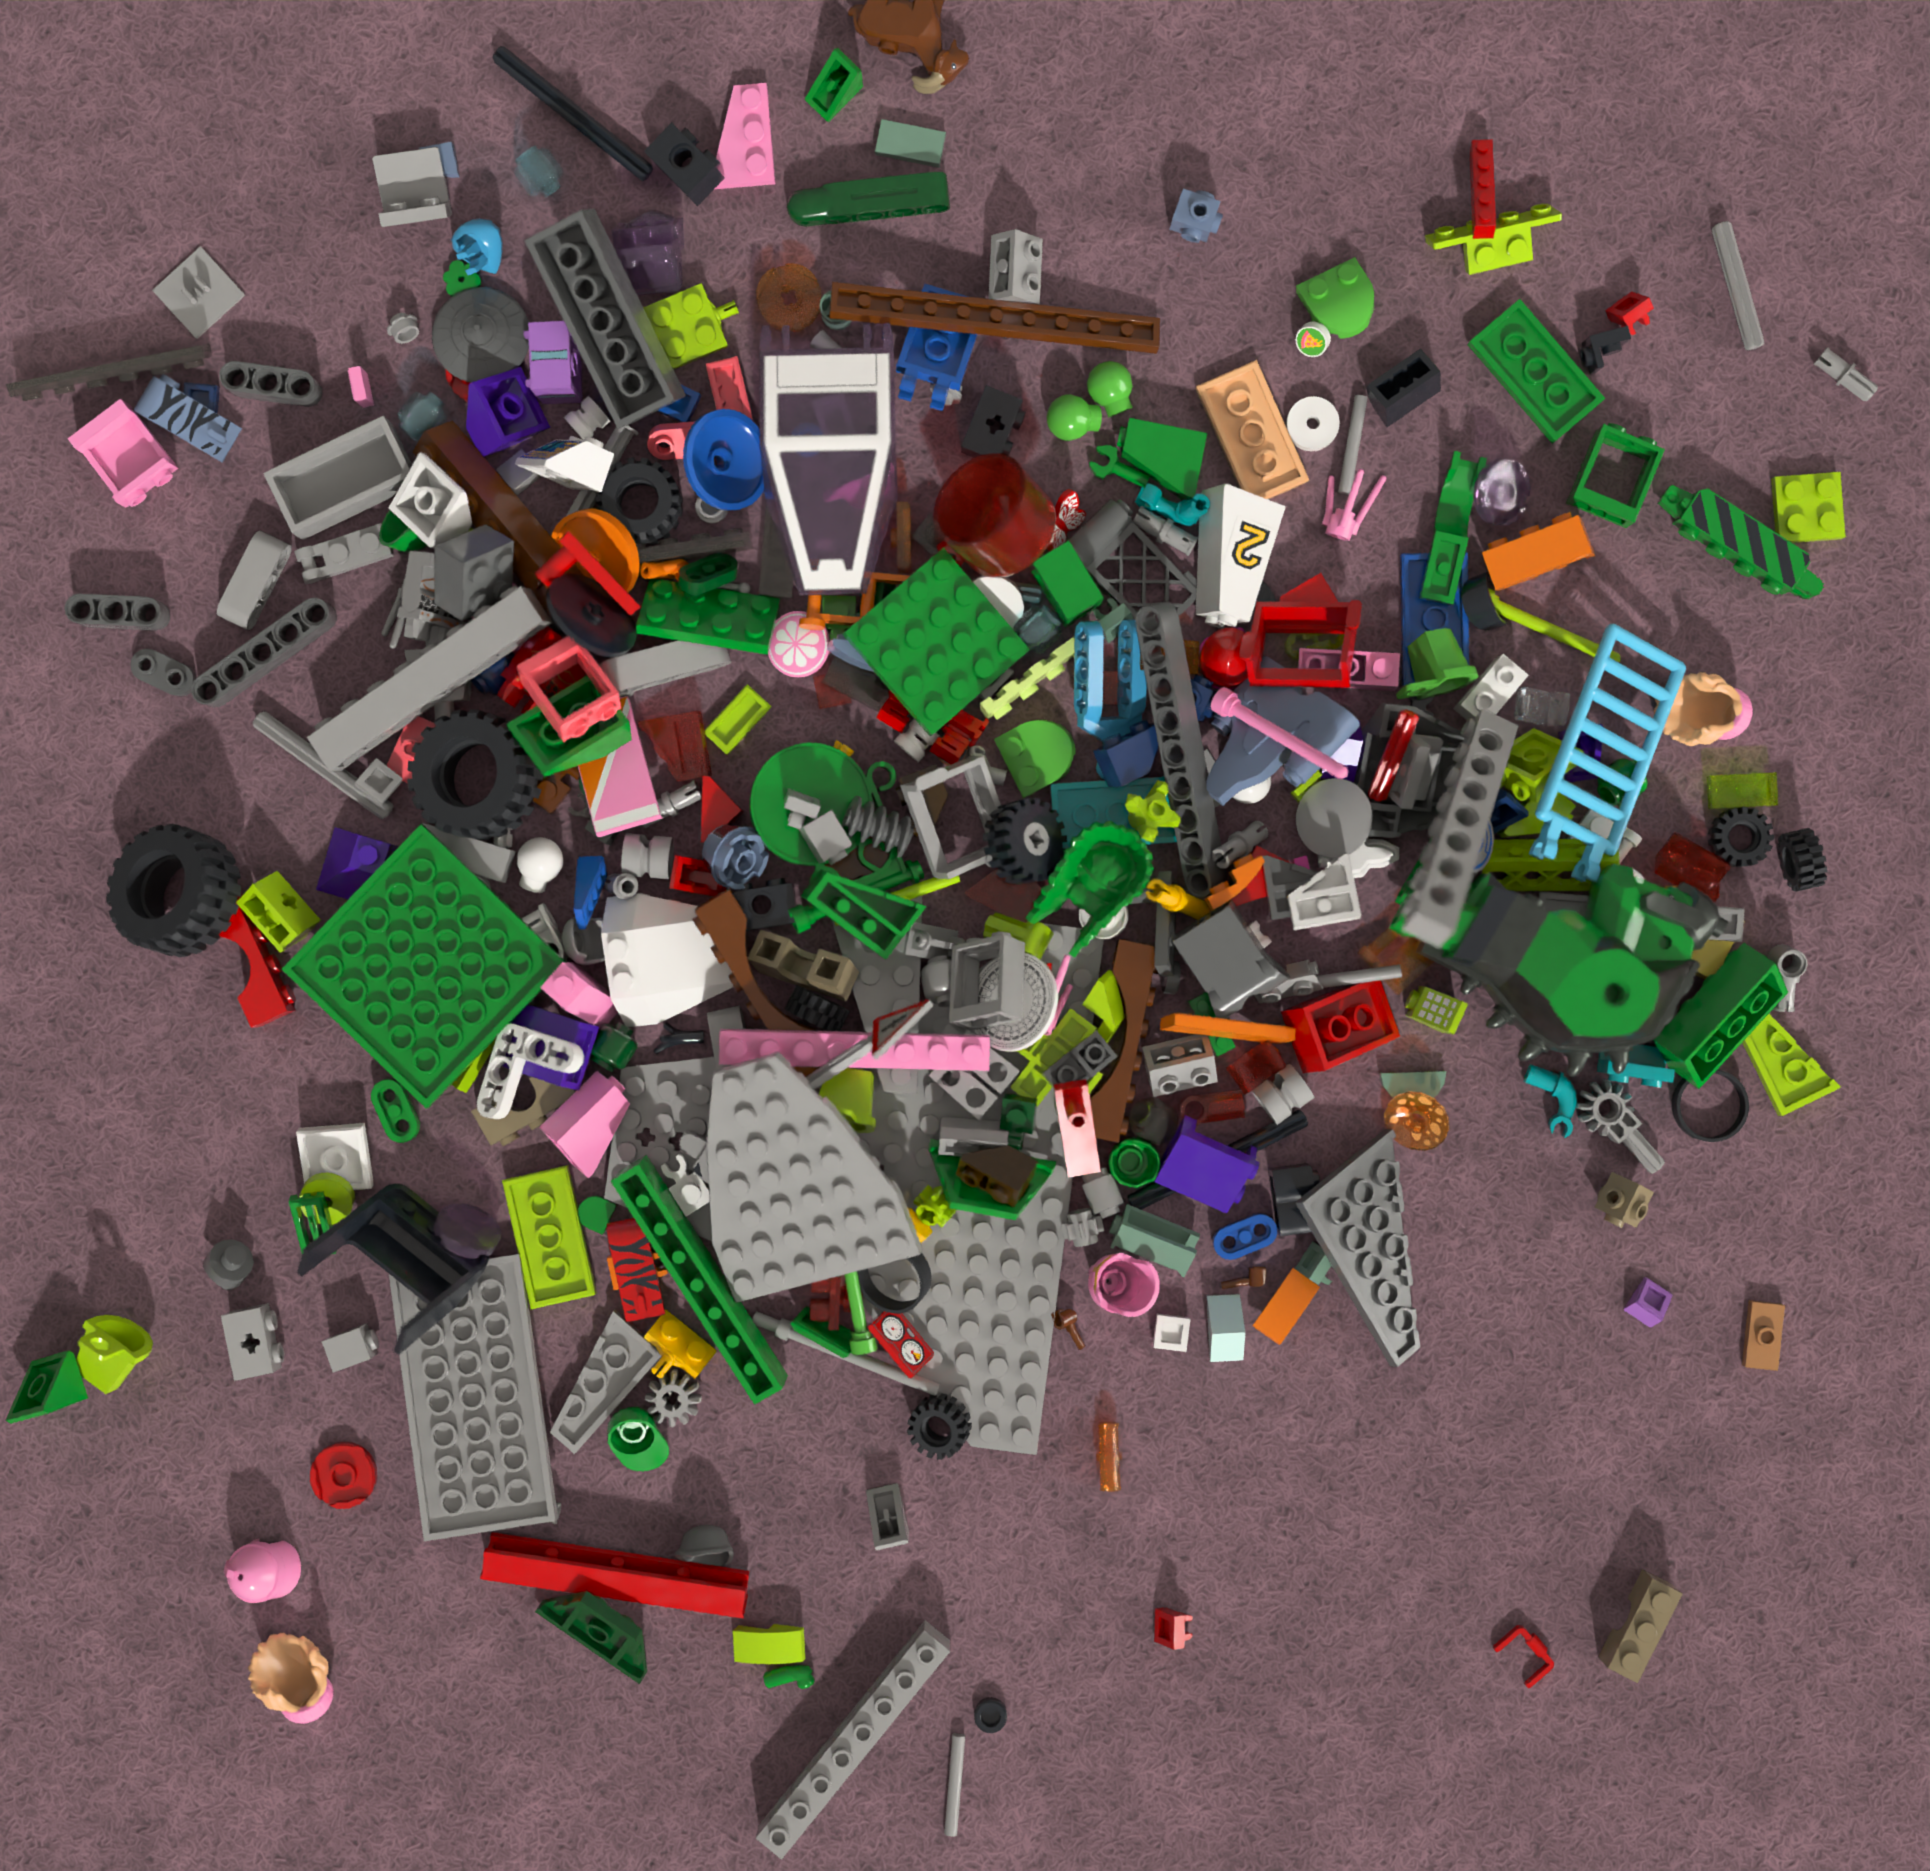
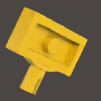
M665 1310L666 1314L661 1315L643 1337L656 1347L662 1356L656 1365L652 1367L651 1371L655 1375L660 1367L663 1366L656 1376L663 1378L673 1365L683 1369L695 1379L717 1350L669 1311Z

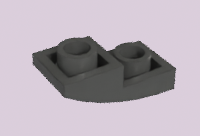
M1096 1030L1041 1074L1052 1088L1053 1084L1082 1079L1088 1080L1113 1061L1117 1055Z

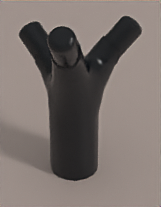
M666 1022L663 1027L670 1035H662L660 1037L662 1043L654 1048L653 1051L655 1054H659L664 1049L675 1045L704 1043L703 1030L682 1031Z

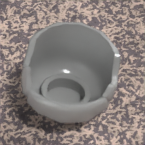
M575 917L568 920L565 924L561 937L564 952L575 963L590 965L605 960L601 938L603 919L590 918L586 929H579L577 927Z

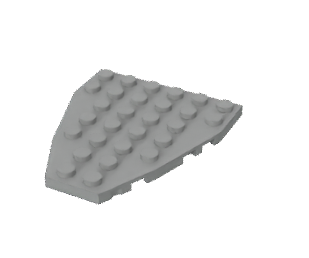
M780 1052L716 1070L713 1074L707 1137L712 1244L736 1303L917 1256L923 1250L898 1185L894 1180L890 1182L880 1170L879 1161L874 1155L870 1157L859 1143L860 1137L837 1108L826 1097L822 1099L809 1087L808 1083L810 1081L800 1072H796L791 1067L790 1062Z

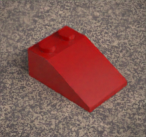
M1381 980L1351 984L1281 1011L1285 1025L1295 1029V1040L1291 1042L1302 1073L1326 1071L1401 1037Z

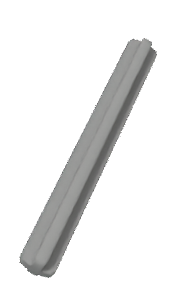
M263 711L255 717L252 723L254 728L375 816L384 819L391 813L394 806L390 801L386 800L382 806L378 805L354 786L358 778L345 769L342 771H328L313 746L273 716Z

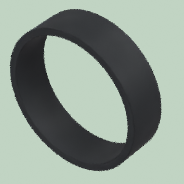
M1716 1070L1715 1073L1725 1077L1734 1085L1740 1100V1110L1731 1128L1718 1136H1699L1689 1129L1681 1115L1680 1102L1689 1082L1683 1078L1674 1090L1671 1102L1673 1117L1680 1129L1695 1139L1706 1142L1727 1140L1738 1133L1747 1120L1749 1099L1744 1086L1736 1077L1721 1070Z
M922 1253L906 1258L914 1266L920 1279L918 1298L910 1301H897L885 1296L873 1284L868 1268L857 1271L862 1294L872 1305L888 1313L898 1314L912 1310L928 1293L931 1285L930 1266Z

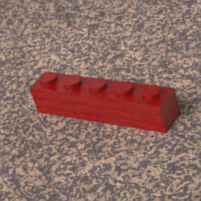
M1493 139L1472 140L1470 147L1473 239L1494 238L1496 208Z

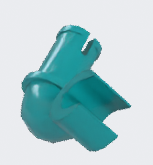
M1147 483L1145 488H1141L1135 500L1137 506H1143L1148 511H1156L1161 516L1167 519L1170 518L1174 523H1181L1185 526L1195 524L1199 517L1208 512L1207 509L1210 508V501L1203 494H1197L1190 500L1175 503L1163 498L1162 491Z
M1530 1064L1526 1071L1524 1082L1549 1091L1551 1096L1558 1098V1113L1550 1118L1548 1122L1549 1131L1553 1134L1555 1125L1562 1121L1565 1123L1562 1136L1564 1138L1568 1137L1573 1131L1571 1119L1577 1104V1094L1573 1084L1564 1076V1072L1559 1071L1557 1074Z

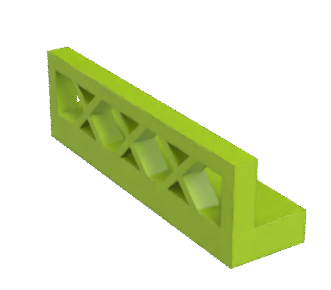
M1536 839L1494 840L1489 862L1482 869V874L1505 872L1508 876L1497 880L1509 891H1590L1592 882L1587 878L1585 882H1581L1573 877L1571 879H1561L1557 876L1563 871L1573 872L1574 867L1581 860L1587 844L1578 839H1558V849L1555 858L1549 859L1544 856L1543 860L1529 855V851ZM1619 849L1612 856L1603 853L1599 864L1600 871L1609 864L1619 865ZM1529 871H1538L1542 874L1537 879H1527L1523 875Z

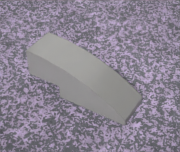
M422 824L474 874L506 883L516 851L473 838L455 836L436 829L435 826Z

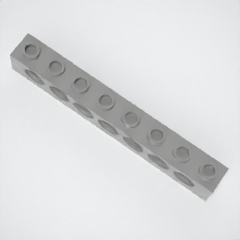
M1483 708L1474 719L1469 718L1462 728L1460 735L1464 737V741L1458 745L1452 760L1456 761V765L1452 767L1444 785L1448 786V790L1443 793L1437 804L1436 810L1440 811L1439 817L1435 818L1428 831V836L1432 837V839L1421 853L1419 861L1423 863L1422 869L1417 871L1411 883V888L1415 889L1413 896L1411 895L1408 898L1402 911V915L1406 916L1402 930L1438 948L1455 931L1518 729V725Z
M924 1620L761 1821L756 1834V1839L782 1860L949 1654L950 1640Z

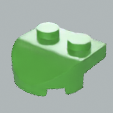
M1355 257L1296 285V293L1310 314L1312 322L1323 324L1330 334H1337L1340 339L1349 338L1361 333L1369 325L1374 311V289L1371 281Z
M1037 719L1023 723L994 739L1023 798L1063 779L1071 770L1070 767L1075 755V744L1071 734L1061 724L1045 719Z

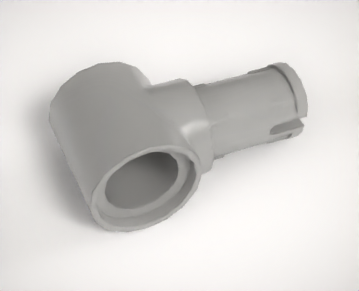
M1781 944L1773 947L1768 953L1767 958L1776 963L1788 993L1773 1010L1785 1012V1009H1787V1012H1794L1796 983L1800 982V976L1807 969V958L1799 950L1789 945ZM1791 954L1793 958L1791 965L1783 969V959Z

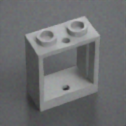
M995 932L992 933V937L984 939L969 938L966 940V943L952 946L949 1023L968 1030H975L1023 1020L1024 942L1012 938L1010 933ZM999 957L998 999L978 1003L979 963L982 960Z

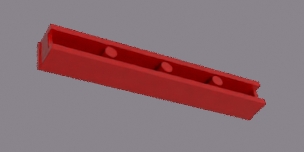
M492 1532L489 1546L484 1550L483 1570L480 1579L569 1593L588 1591L592 1595L602 1598L744 1618L748 1600L747 1589L750 1571Z

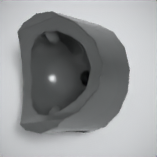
M233 1239L216 1243L203 1260V1268L206 1274L225 1290H232L240 1286L252 1271L254 1264L253 1255L249 1248L242 1242Z

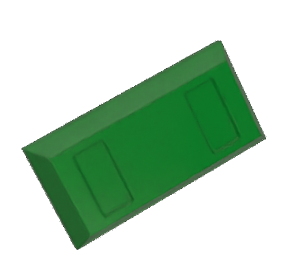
M806 1306L791 1322L794 1331L836 1355L846 1358L851 1353L849 1339L852 1338L851 1333L853 1331L809 1306Z

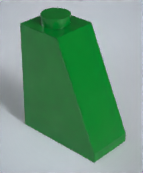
M1129 418L1127 427L1120 426L1117 446L1123 447L1121 453L1123 459L1144 474L1150 476L1151 479L1182 501L1190 500L1195 496L1207 433Z

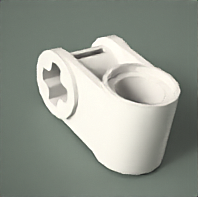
M542 903L538 905V910L521 919L548 945L554 943L559 949V955L567 961L568 956L564 952L562 936L556 921L547 906Z

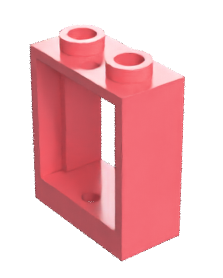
M570 637L564 638L517 665L521 683L563 742L571 737L581 736L591 725L600 720L610 719L616 714L617 710L621 709L619 693L589 651L578 645ZM578 663L602 697L562 719L539 685Z

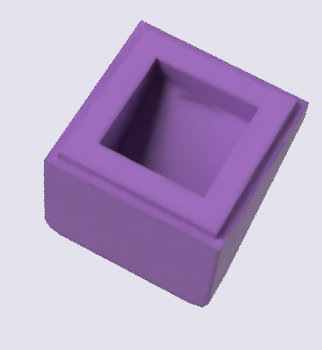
M1644 1277L1624 1307V1311L1648 1327H1652L1663 1320L1673 1295L1647 1277Z

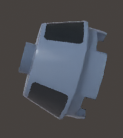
M722 825L708 835L702 849V859L717 884L734 890L744 889V884L753 876L759 878L766 868L769 853L764 850L761 837L757 835L755 829L748 826Z

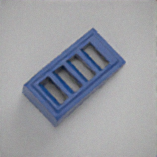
M584 856L577 859L574 913L579 929L587 928L607 878L605 859L602 856Z

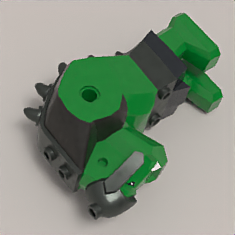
M1419 859L1394 901L1401 906L1392 919L1389 929L1402 937L1418 938L1402 930L1406 918L1405 915H1402V911L1408 898L1411 895L1413 896L1415 889L1411 888V883L1417 871L1422 869L1423 863ZM1617 864L1607 865L1600 871L1597 881L1591 882L1585 917L1571 910L1548 911L1542 908L1544 902L1528 893L1522 896L1516 892L1509 891L1491 873L1480 874L1473 883L1470 881L1454 933L1440 948L1422 940L1416 952L1462 975L1460 977L1463 980L1461 985L1462 994L1468 995L1475 988H1480L1481 985L1485 988L1496 1004L1492 1008L1494 1013L1487 1020L1486 1027L1497 1029L1505 1024L1509 1026L1513 1024L1524 1034L1523 1039L1526 1041L1518 1053L1520 1060H1531L1541 1052L1547 1053L1548 1050L1563 1053V1056H1568L1567 1073L1570 1076H1576L1584 1068L1587 1057H1592V1053L1604 1052L1605 1056H1610L1613 1071L1616 1074H1620L1628 1064L1629 1051L1633 1050L1632 1046L1654 1039L1660 1034L1664 1026L1672 1020L1676 1013L1678 1002L1691 988L1694 982L1693 977L1700 967V964L1692 959L1693 951L1702 949L1711 935L1718 938L1725 930L1728 921L1719 915L1716 904L1697 888L1681 882L1676 888L1669 886L1667 889H1664L1646 881L1632 867Z

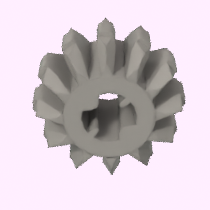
M673 1369L670 1379L665 1373L663 1378H659V1382L652 1380L648 1385L653 1392L647 1393L645 1400L655 1404L651 1405L647 1411L649 1414L657 1411L660 1412L656 1420L657 1423L661 1424L665 1417H669L668 1424L670 1427H674L678 1417L680 1422L685 1425L689 1422L688 1414L697 1415L699 1409L694 1404L701 1403L702 1396L692 1393L699 1389L700 1385L696 1382L688 1386L687 1382L691 1377L688 1373L683 1376L682 1380H679L678 1370ZM673 1391L679 1394L678 1401L674 1405L668 1402L669 1395Z

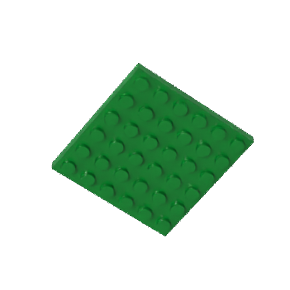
M421 824L294 955L282 970L425 1108H429L497 1038L498 1034L542 991L540 987L562 962L566 961L426 826Z

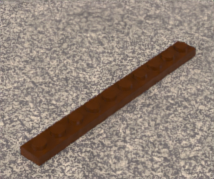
M832 282L829 318L1155 354H1157L1160 347V318L838 282Z

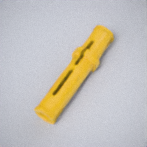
M1155 879L1150 881L1146 887L1154 891V893L1146 891L1147 897L1152 901L1161 903L1162 907L1168 911H1179L1197 920L1210 911L1205 901L1185 893V890L1178 885H1168L1161 880Z

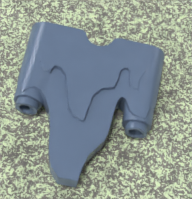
M1262 657L1261 668H1284L1269 657ZM1249 678L1240 683L1233 691L1238 695V699L1241 700L1243 706L1329 757L1360 727V723L1354 715L1319 691L1303 695L1300 687L1250 686ZM1217 713L1213 715L1214 720L1211 722L1213 728L1223 736L1231 733L1224 750L1216 760L1207 778L1208 793L1211 798L1222 806L1241 790L1260 784L1270 778L1285 762H1287L1284 765L1286 770L1282 774L1296 787L1300 783L1305 784L1320 769L1319 766L1235 716L1222 717Z

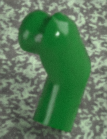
M808 1665L782 1666L765 1672L763 1676L764 1683L769 1689L793 1681H797L800 1689H806L815 1682L812 1675L813 1670Z

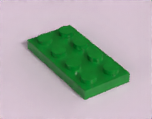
M1521 299L1517 300L1467 344L1552 444L1606 399Z
M649 579L636 624V632L641 635L768 655L779 611L780 599L717 588L701 595L693 596L683 591L679 587L678 582Z

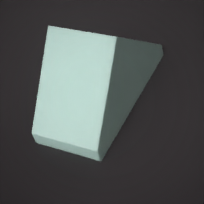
M1240 1294L1207 1295L1210 1362L1243 1360L1245 1326Z

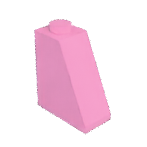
M562 962L540 987L565 1010L590 1024L599 1026V1028L602 1024H609L618 1013L611 1001L610 992L575 962Z
M598 1071L540 1126V1129L567 1160L588 1179L595 1172L630 1106V1103L622 1094L626 1090L623 1085L613 1076L607 1079Z

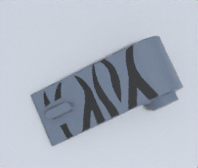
M162 374L160 379L153 376L133 410L223 463L242 428L178 390L180 384L168 376Z

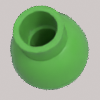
M1114 361L1102 362L1095 366L1088 376L1087 390L1093 401L1105 408L1108 418L1133 408L1129 399L1132 390V379L1128 369Z
M1066 394L1056 398L1050 404L1046 420L1048 428L1054 436L1061 440L1071 441L1081 438L1087 431H1099L1102 413L1099 405H1090L1079 396Z

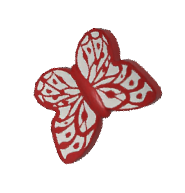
M1071 489L1065 490L1058 498L1056 506L1047 507L1040 515L1039 526L1033 534V541L1043 548H1048L1049 552L1064 544L1068 531L1075 530L1086 518L1087 513L1078 508L1080 501L1075 491Z

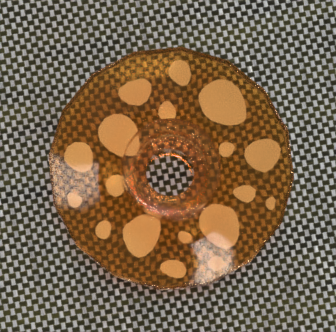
M1408 1091L1398 1094L1388 1103L1384 1113L1386 1128L1393 1129L1396 1134V1138L1393 1139L1411 1150L1426 1151L1436 1148L1445 1140L1450 1129L1449 1117L1444 1107L1435 1098L1422 1092ZM1416 1114L1423 1116V1118L1417 1117Z

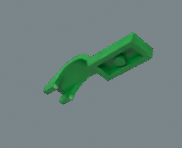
M1454 451L1441 489L1434 521V534L1419 599L1446 605L1454 604L1469 539L1468 523L1470 512L1487 460L1485 457H1479L1477 463L1460 459L1461 452Z

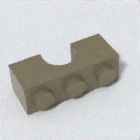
M760 930L748 956V961L761 974L847 1002L859 974L857 968L847 957L819 949L817 954H813L797 947L788 938L764 930Z
M529 1077L536 1092L535 1101L529 1109H519L512 1104L509 1113L502 1119L484 1117L477 1108L471 1112L489 1144L494 1145L500 1142L502 1147L520 1138L517 1131L529 1125L532 1131L541 1126L548 1119L546 1115L558 1109L577 1090L560 1087L534 1077ZM493 1099L491 1105L496 1108L497 1102Z
M1642 1569L1628 1597L1631 1602L1629 1616L1621 1629L1616 1630L1612 1628L1598 1658L1607 1668L1638 1683L1683 1593L1671 1583Z

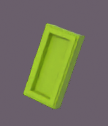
M747 684L703 733L728 755L772 706Z

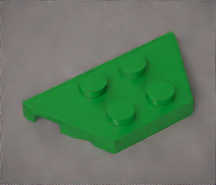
M930 1138L928 1147L949 1208L1016 1220L1053 1174L1056 1166V1161L1031 1157L1038 1161L1034 1177L1016 1206L1013 1207L1007 1203L996 1201L989 1193L978 1187L967 1185L960 1177L956 1176L962 1156L938 1155L939 1140Z

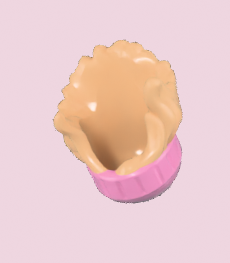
M1705 672L1686 674L1683 676L1663 733L1670 735L1673 740L1688 746L1707 745L1716 740L1734 738L1743 733L1752 719L1751 701L1743 691L1728 685L1717 674L1708 675ZM1655 699V702L1657 703V706H1656L1655 709H1654V713L1656 712L1657 707H1658V704H1659V702H1660V701L1657 700V699Z
M285 1633L272 1634L268 1637L267 1642L259 1643L257 1646L258 1652L253 1653L250 1660L251 1664L248 1667V1670L251 1672L248 1679L251 1682L250 1687L253 1690V1694L262 1700L267 1708L281 1711L288 1720L295 1723H309L325 1714L333 1700V1686L327 1678L328 1662L321 1655L319 1648L315 1647L314 1643L305 1636L298 1638L292 1634L286 1635Z

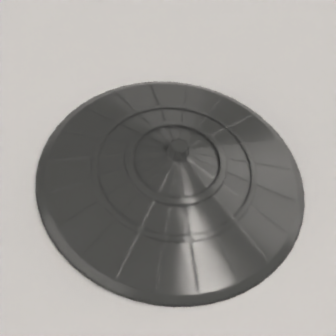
M489 287L469 288L453 295L438 311L432 327L433 348L438 360L449 373L461 380L472 383L520 366L529 349V339L524 338V331H528L529 321L520 304L505 292Z

